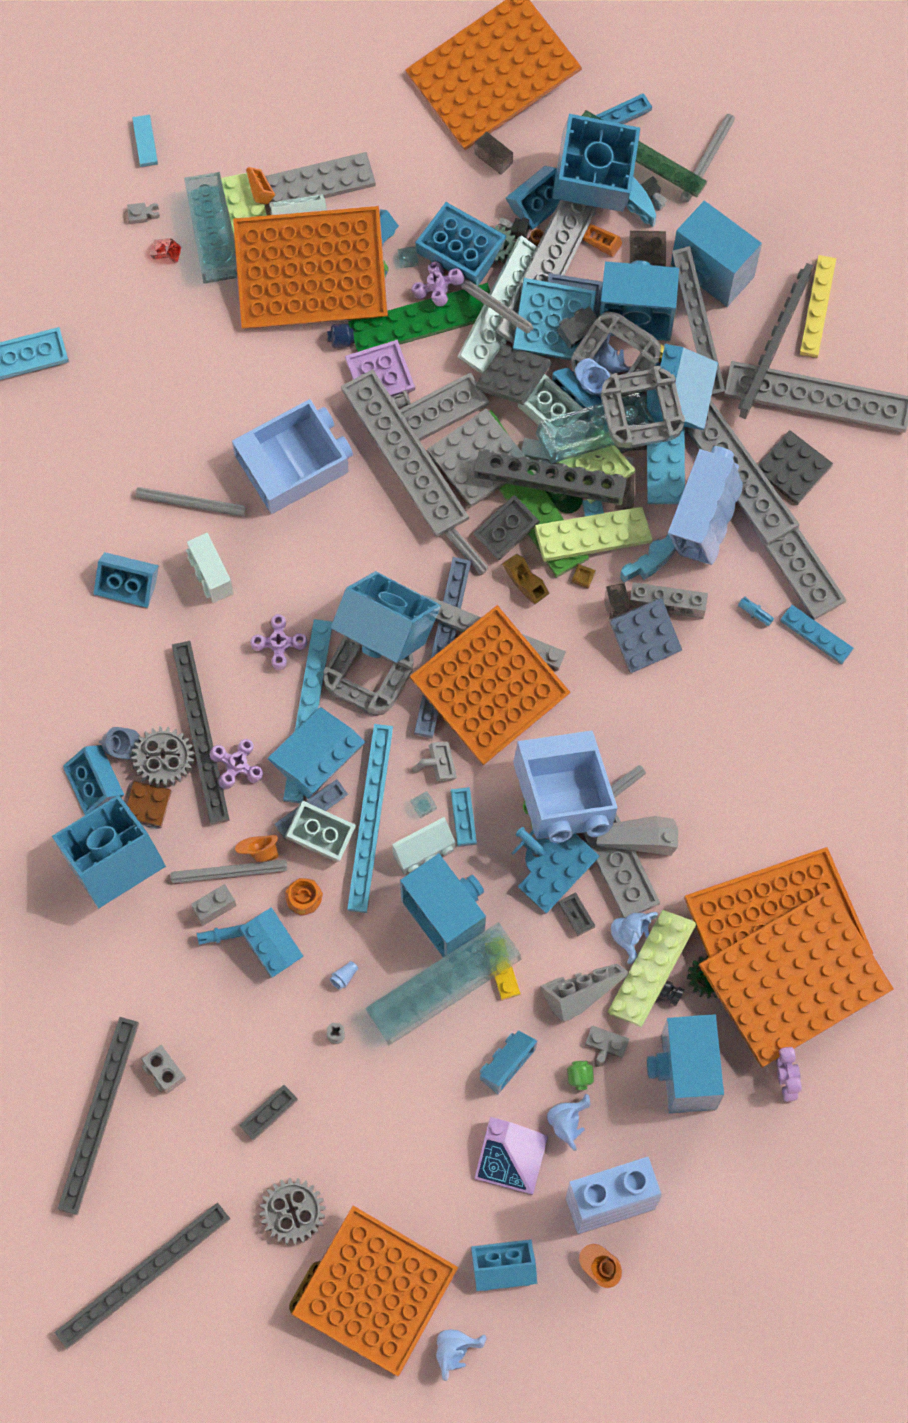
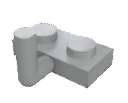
M435 742L428 745L431 758L420 760L412 768L414 773H418L425 766H433L436 781H453L457 778L449 742Z
M592 1025L585 1045L600 1050L596 1064L602 1066L607 1053L623 1059L629 1038Z

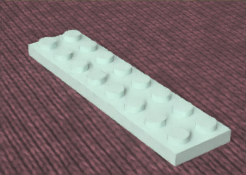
M523 236L518 237L490 292L492 297L507 307L537 248L536 245ZM485 304L458 355L459 359L481 374L485 372L502 345L507 342V339L495 332L502 316Z

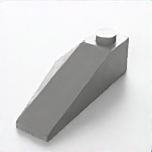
M658 816L613 823L612 828L606 834L596 837V845L672 856L678 848V827L674 819Z
M614 964L594 969L593 973L588 975L577 973L575 978L564 980V977L557 978L541 985L540 988L553 1013L564 1022L584 1012L625 978L628 972L620 965Z

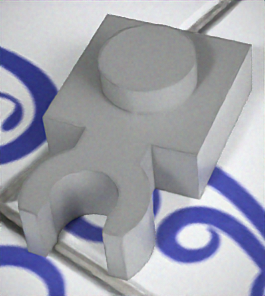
M145 203L127 205L129 224L147 222V217L152 219L160 218L159 212H152L159 209L157 203H153L149 207H146Z

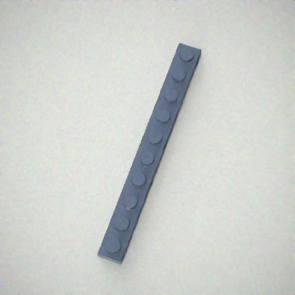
M453 557L443 602L460 609L471 565L470 560ZM438 622L431 658L454 640L455 628ZM424 695L422 696L414 735L433 739L438 711Z

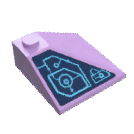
M490 1117L474 1179L533 1195L548 1136L508 1121Z

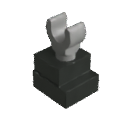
M652 176L643 182L641 186L648 194L650 200H654L657 207L662 209L666 206L667 200L660 194L661 187L657 184L658 181L655 177Z
M523 217L522 219L515 218L514 223L505 218H500L498 224L500 225L499 229H502L504 226L505 231L511 230V236L515 235V239H518L520 236L527 238L530 229L529 219Z

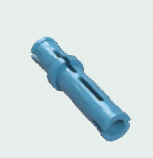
M243 925L222 929L217 927L211 931L197 933L198 944L220 943L222 940L243 937L239 931V928Z

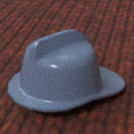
M112 727L104 734L99 744H102L104 752L110 756L131 759L134 756L132 755V749H136L134 743H140L138 740L140 735L133 729Z

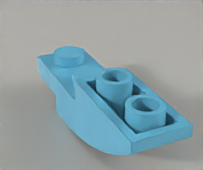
M633 177L631 194L626 203L627 209L632 213H636L645 224L653 227L656 222L654 206L644 188Z
M669 534L662 540L657 539L653 541L649 546L648 554L641 556L637 562L633 564L628 563L622 567L620 578L623 583L639 574L645 580L669 561L676 551Z

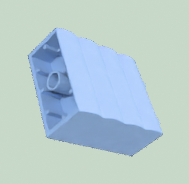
M310 399L232 440L236 459L271 514L349 472L348 458L353 456L349 443L344 436L335 439L330 431V428L335 426L330 413L325 407L317 410Z
M713 446L711 452L699 449L668 531L680 556L712 565L718 556L720 544L727 532V524L733 516L735 503L739 499L743 487L738 473L739 465L734 463L733 460L734 453L726 448Z
M593 730L517 742L513 763L536 839L549 838L553 843H560L568 840L575 833L587 832L590 837H599L606 834L612 828L618 807Z
M648 1156L570 1181L565 1198L577 1234H581L655 1210L661 1198V1191Z

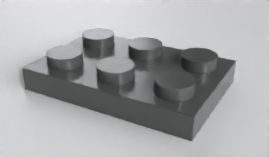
M513 495L473 534L500 561L540 521Z

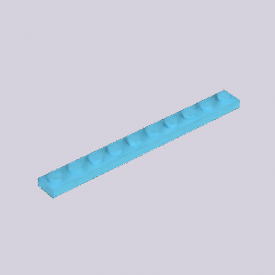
M317 619L313 621L295 731L319 709L324 669L326 667L332 632L330 628L332 621ZM287 779L283 800L294 803L302 802L304 795Z
M374 724L348 911L367 913L393 726Z

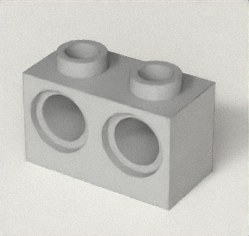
M162 1045L142 1058L144 1063L142 1068L148 1076L151 1074L156 1079L154 1084L160 1092L164 1090L168 1094L186 1080L184 1074ZM154 1059L162 1060L161 1065L158 1067L151 1065ZM167 1074L174 1076L173 1080L169 1083L163 1081L164 1076Z

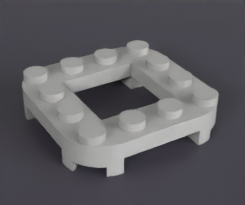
M607 311L597 317L571 358L572 368L575 372V368L581 360L593 359L611 332L641 352L627 372L628 374L653 369L660 357L661 346L655 337L622 315ZM636 393L621 395L622 401L632 399Z
M654 366L650 370L622 375L614 373L604 382L601 390V400L609 435L617 447L633 448L671 441L681 434L685 417L680 406L675 384L676 379L673 374L662 369L661 366ZM656 389L663 421L629 427L621 395Z
M344 635L330 663L324 669L325 688L332 695L366 712L384 715L393 707L413 670V655L411 653L398 663L382 655L381 658L393 663L379 691L374 693L344 678L360 648L363 647L362 644Z

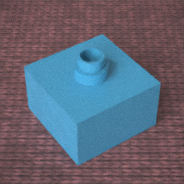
M569 114L562 133L552 198L623 212L631 194L640 127Z
M704 200L676 230L673 250L690 246L699 286L728 307L755 277L762 243ZM672 254L671 266L676 268Z
M605 261L599 316L607 311L618 313L651 334L656 340L670 341L676 312L679 268L653 266L646 261H634L631 264Z
M375 571L346 587L330 628L362 644V651L366 655L373 658H380L383 655L398 663L426 644L441 605Z
M117 795L52 835L70 869L98 909L166 867L149 834L120 795Z
M438 853L400 880L402 903L446 962L485 936L486 915L476 903L479 900L478 896L484 893V889L474 875L459 880Z
M716 1014L667 1018L661 1034L663 1052L656 1053V1056L647 1057L648 1078H658V1081H666L669 1114L717 1110L724 1096Z

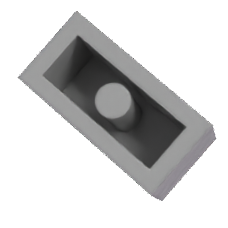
M224 884L193 902L191 906L200 923L204 926L236 907V902Z

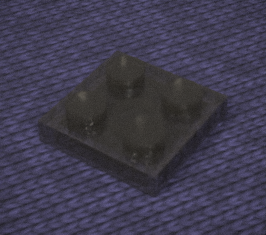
M630 230L629 263L646 261L653 266L666 267V231Z

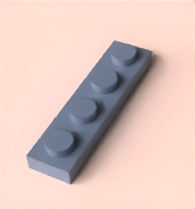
M336 779L306 802L327 811L349 794L338 779ZM297 808L274 824L283 838L288 831Z

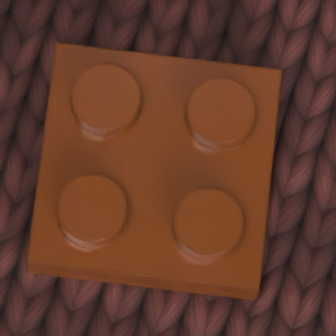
M134 781L127 806L140 823L162 828L172 791Z

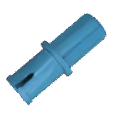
M745 596L738 604V607L748 612L751 618L755 617L767 626L771 625L774 620L771 615L761 609V605H756Z

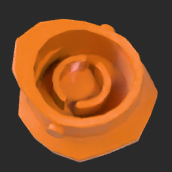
M299 878L287 887L285 893L289 909L300 916L314 913L319 907L323 892L317 883L307 878Z

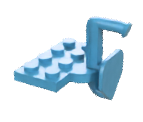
M521 827L516 832V836H519L522 841L511 854L514 855L524 846L527 849L525 853L526 866L531 873L519 884L518 888L547 913L600 856L576 833L572 834L564 842L553 843L545 838L535 840L532 837L534 834L533 829L528 833L524 827Z

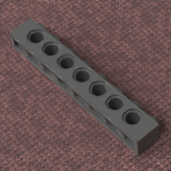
M488 449L479 450L474 472L475 478L622 505L627 478L620 474L609 475L600 470L588 471L583 467L572 468L563 463L551 464L546 460L535 461L526 456L519 458L509 453H494ZM498 463L500 466L493 468L491 464ZM515 466L518 470L511 471L509 468ZM535 470L537 473L530 475L528 471ZM552 473L555 477L548 478L546 475ZM571 477L574 481L567 482L565 478ZM589 480L592 484L585 485L583 482ZM608 484L611 488L605 489L601 485Z

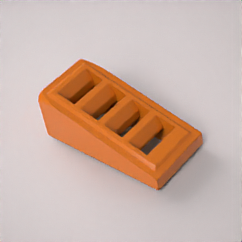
M247 167L246 172L255 202L269 204L274 198L275 193L261 169Z
M589 224L582 238L583 241L612 257L615 256L622 245L620 236L593 224ZM593 231L596 232V233L593 235V237L590 238V236H591V234L593 233Z

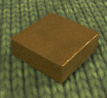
M578 564L571 583L589 589L596 570Z

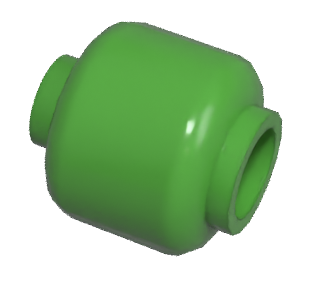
M573 1061L572 1065L568 1066V1083L571 1086H576V1090L588 1089L587 1085L594 1083L593 1066L588 1064V1061Z

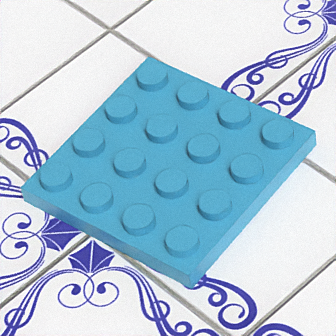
M524 278L518 315L529 321L533 326V330L530 333H525L516 326L512 350H523L532 354L572 361L571 358L581 342L569 349L557 332L560 326L559 323L567 317L569 319L574 317V313L582 307L586 309L590 306L593 311L596 291Z

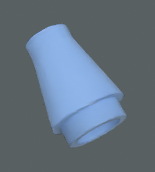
M350 961L332 973L330 978L332 985L339 990L346 988L358 970L357 965Z

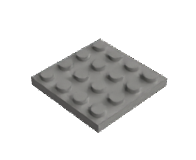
M487 409L427 449L428 455L470 507H473L506 484L474 477L479 450L488 449L498 454L509 453L519 458L525 456ZM498 463L491 464L493 468L500 466ZM515 466L509 468L511 471L518 470Z

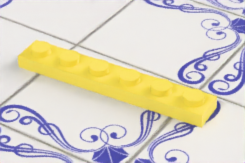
M818 256L800 355L818 358L837 258Z

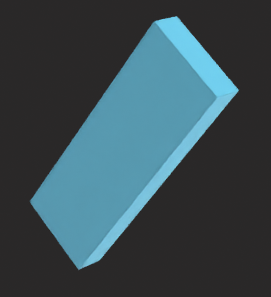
M150 115L132 117L140 167L157 165L158 160Z
M470 787L451 789L457 847L477 845Z

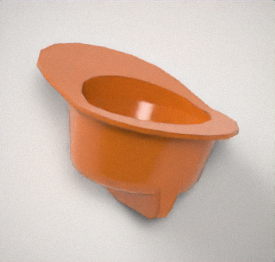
M269 835L246 838L235 846V851L239 854H250L259 863L275 860L278 858L276 846L278 836Z
M594 1243L586 1245L579 1254L580 1265L598 1285L604 1288H611L619 1283L622 1277V1268L617 1257L612 1255L603 1246Z

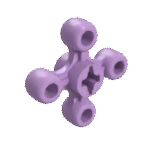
M435 261L428 266L430 273L427 277L428 283L416 282L412 285L411 291L417 299L425 298L427 292L432 291L431 297L435 305L444 306L448 301L446 295L449 289L448 285H461L464 282V275L460 269L455 268L449 272L448 276H443L444 269L442 265Z
M277 614L271 619L274 633L268 638L258 634L254 635L251 638L250 644L255 651L271 648L274 651L272 666L276 670H283L287 665V660L284 656L287 648L294 647L297 650H303L306 648L308 641L307 637L301 633L293 637L286 636L283 632L286 627V619L284 616Z
M241 740L237 747L238 752L232 755L228 754L221 745H216L211 749L209 754L211 760L214 762L221 761L226 764L227 772L223 773L219 779L221 788L230 789L235 783V776L240 773L245 774L251 783H257L261 780L263 776L262 769L258 766L251 767L247 764L246 756L254 748L251 740Z
M785 1047L779 1050L780 1058L776 1059L779 1084H785L782 1088L783 1099L786 1102L798 1099V1093L801 1092L802 1086L798 1064L792 1065V1062L796 1060L795 1050L793 1047Z

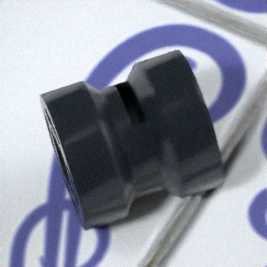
M667 980L658 998L668 1000L671 1005L676 1007L685 989L675 987L672 982Z

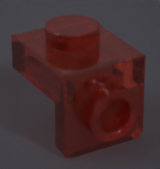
M172 238L157 239L153 242L150 256L153 259L169 258L175 263L178 262L181 246Z

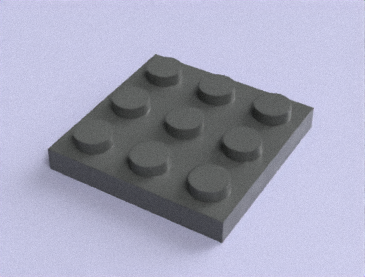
M503 344L476 383L477 390L524 405L550 367V359L523 350H512L513 347Z
M789 430L758 466L772 486L798 505L828 472L833 463Z

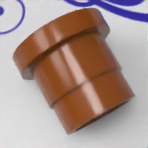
M535 229L531 232L528 240L538 246L540 240H535L534 238H542L544 232L540 229Z

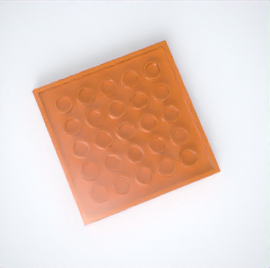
M498 605L409 677L483 766L571 693Z
M352 1205L291 1315L399 1377L458 1267Z

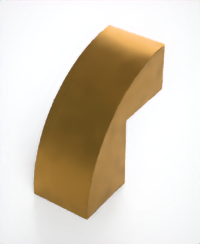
M516 553L502 564L517 588L532 603L536 604L550 594L543 579L530 571L525 559Z

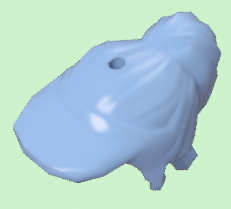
M610 332L592 360L612 374L628 372L631 367L624 364V350L621 349L618 355V350H614L609 345Z
M589 358L583 359L575 368L576 378L586 392L593 396L598 395L601 398L602 386L610 377V373L594 360Z
M657 912L647 914L632 913L626 918L615 919L611 924L610 930L613 939L629 955L628 964H632L636 960L638 955L634 945L638 943L643 932L646 938L649 936L648 925L649 923L651 924V920L658 916Z
M585 1094L584 1098L578 1103H560L551 1108L547 1113V1121L553 1126L555 1134L568 1143L574 1151L577 1148L573 1141L585 1130L583 1127L577 1130L579 1122L578 1113L590 1107V1096L588 1094Z
M453 1329L444 1330L439 1333L437 1337L438 1349L436 1358L444 1381L448 1380L449 1370L460 1369L466 1366L465 1363H459V1361L465 1356L467 1348L484 1347L487 1339L486 1335L474 1339L459 1330Z

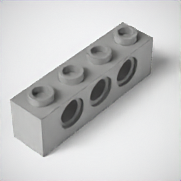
M633 582L629 608L635 609L653 600L662 598L668 614L704 619L708 593Z

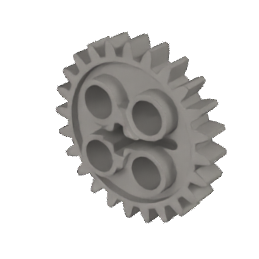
M159 726L158 732L152 728V734L145 731V738L139 736L138 740L140 743L135 742L134 747L136 749H132V755L134 756L131 759L134 762L133 769H138L136 771L137 776L142 775V781L149 779V785L156 782V787L163 783L166 788L167 782L174 786V780L181 783V776L187 778L186 771H191L192 767L190 765L194 764V759H192L194 752L191 751L193 746L188 745L189 738L183 740L184 733L177 735V729L170 732L169 727L166 728V731H163L162 727ZM169 745L176 746V748L173 750H170L167 747ZM154 746L157 750L149 751L148 748ZM177 763L178 766L173 768L170 767L169 764ZM152 764H156L159 767L157 769H151L149 766Z
M289 1178L288 1184L281 1180L280 1187L275 1183L273 1184L274 1191L267 1189L269 1197H262L266 1204H260V1207L265 1209V1211L260 1213V1216L266 1218L261 1223L268 1224L265 1231L272 1230V1238L278 1235V1242L285 1238L286 1245L289 1244L290 1239L293 1240L295 1245H297V1239H301L305 1243V1236L312 1239V1231L318 1234L316 1226H323L319 1219L325 1218V1215L320 1212L326 1210V1208L319 1204L323 1203L324 1199H317L320 1191L313 1193L315 1186L311 1185L308 1188L306 1180L303 1184H300L299 1178H297L295 1183H292L291 1178ZM298 1193L304 1195V1200L301 1203H296L293 1200L294 1196ZM287 1194L290 1196L293 1208L298 1209L295 1212L300 1228H296L292 1214L288 1213L290 1208L285 1197ZM277 1201L285 1202V1207L282 1210L274 1208ZM305 1212L311 1214V1219L308 1222L300 1220V1216ZM284 1220L292 1222V1226L289 1229L281 1227V1223Z

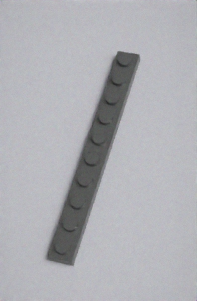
M806 263L804 269H800L797 276L799 281L798 283L794 282L790 292L792 296L791 298L787 297L784 304L785 312L781 311L778 317V322L780 323L778 326H774L772 330V340L767 341L764 349L766 354L761 355L758 362L760 367L753 372L751 378L753 380L752 385H747L745 390L747 396L745 399L742 398L739 403V417L746 419L809 281L813 265Z
M191 641L172 644L210 824L230 821L223 788L219 785L220 773L218 764L212 761L209 755L214 746Z
M119 1017L58 1206L60 1211L74 1215L79 1214L139 1026L137 1021Z
M217 1202L54 1333L68 1350L227 1223L230 1217Z

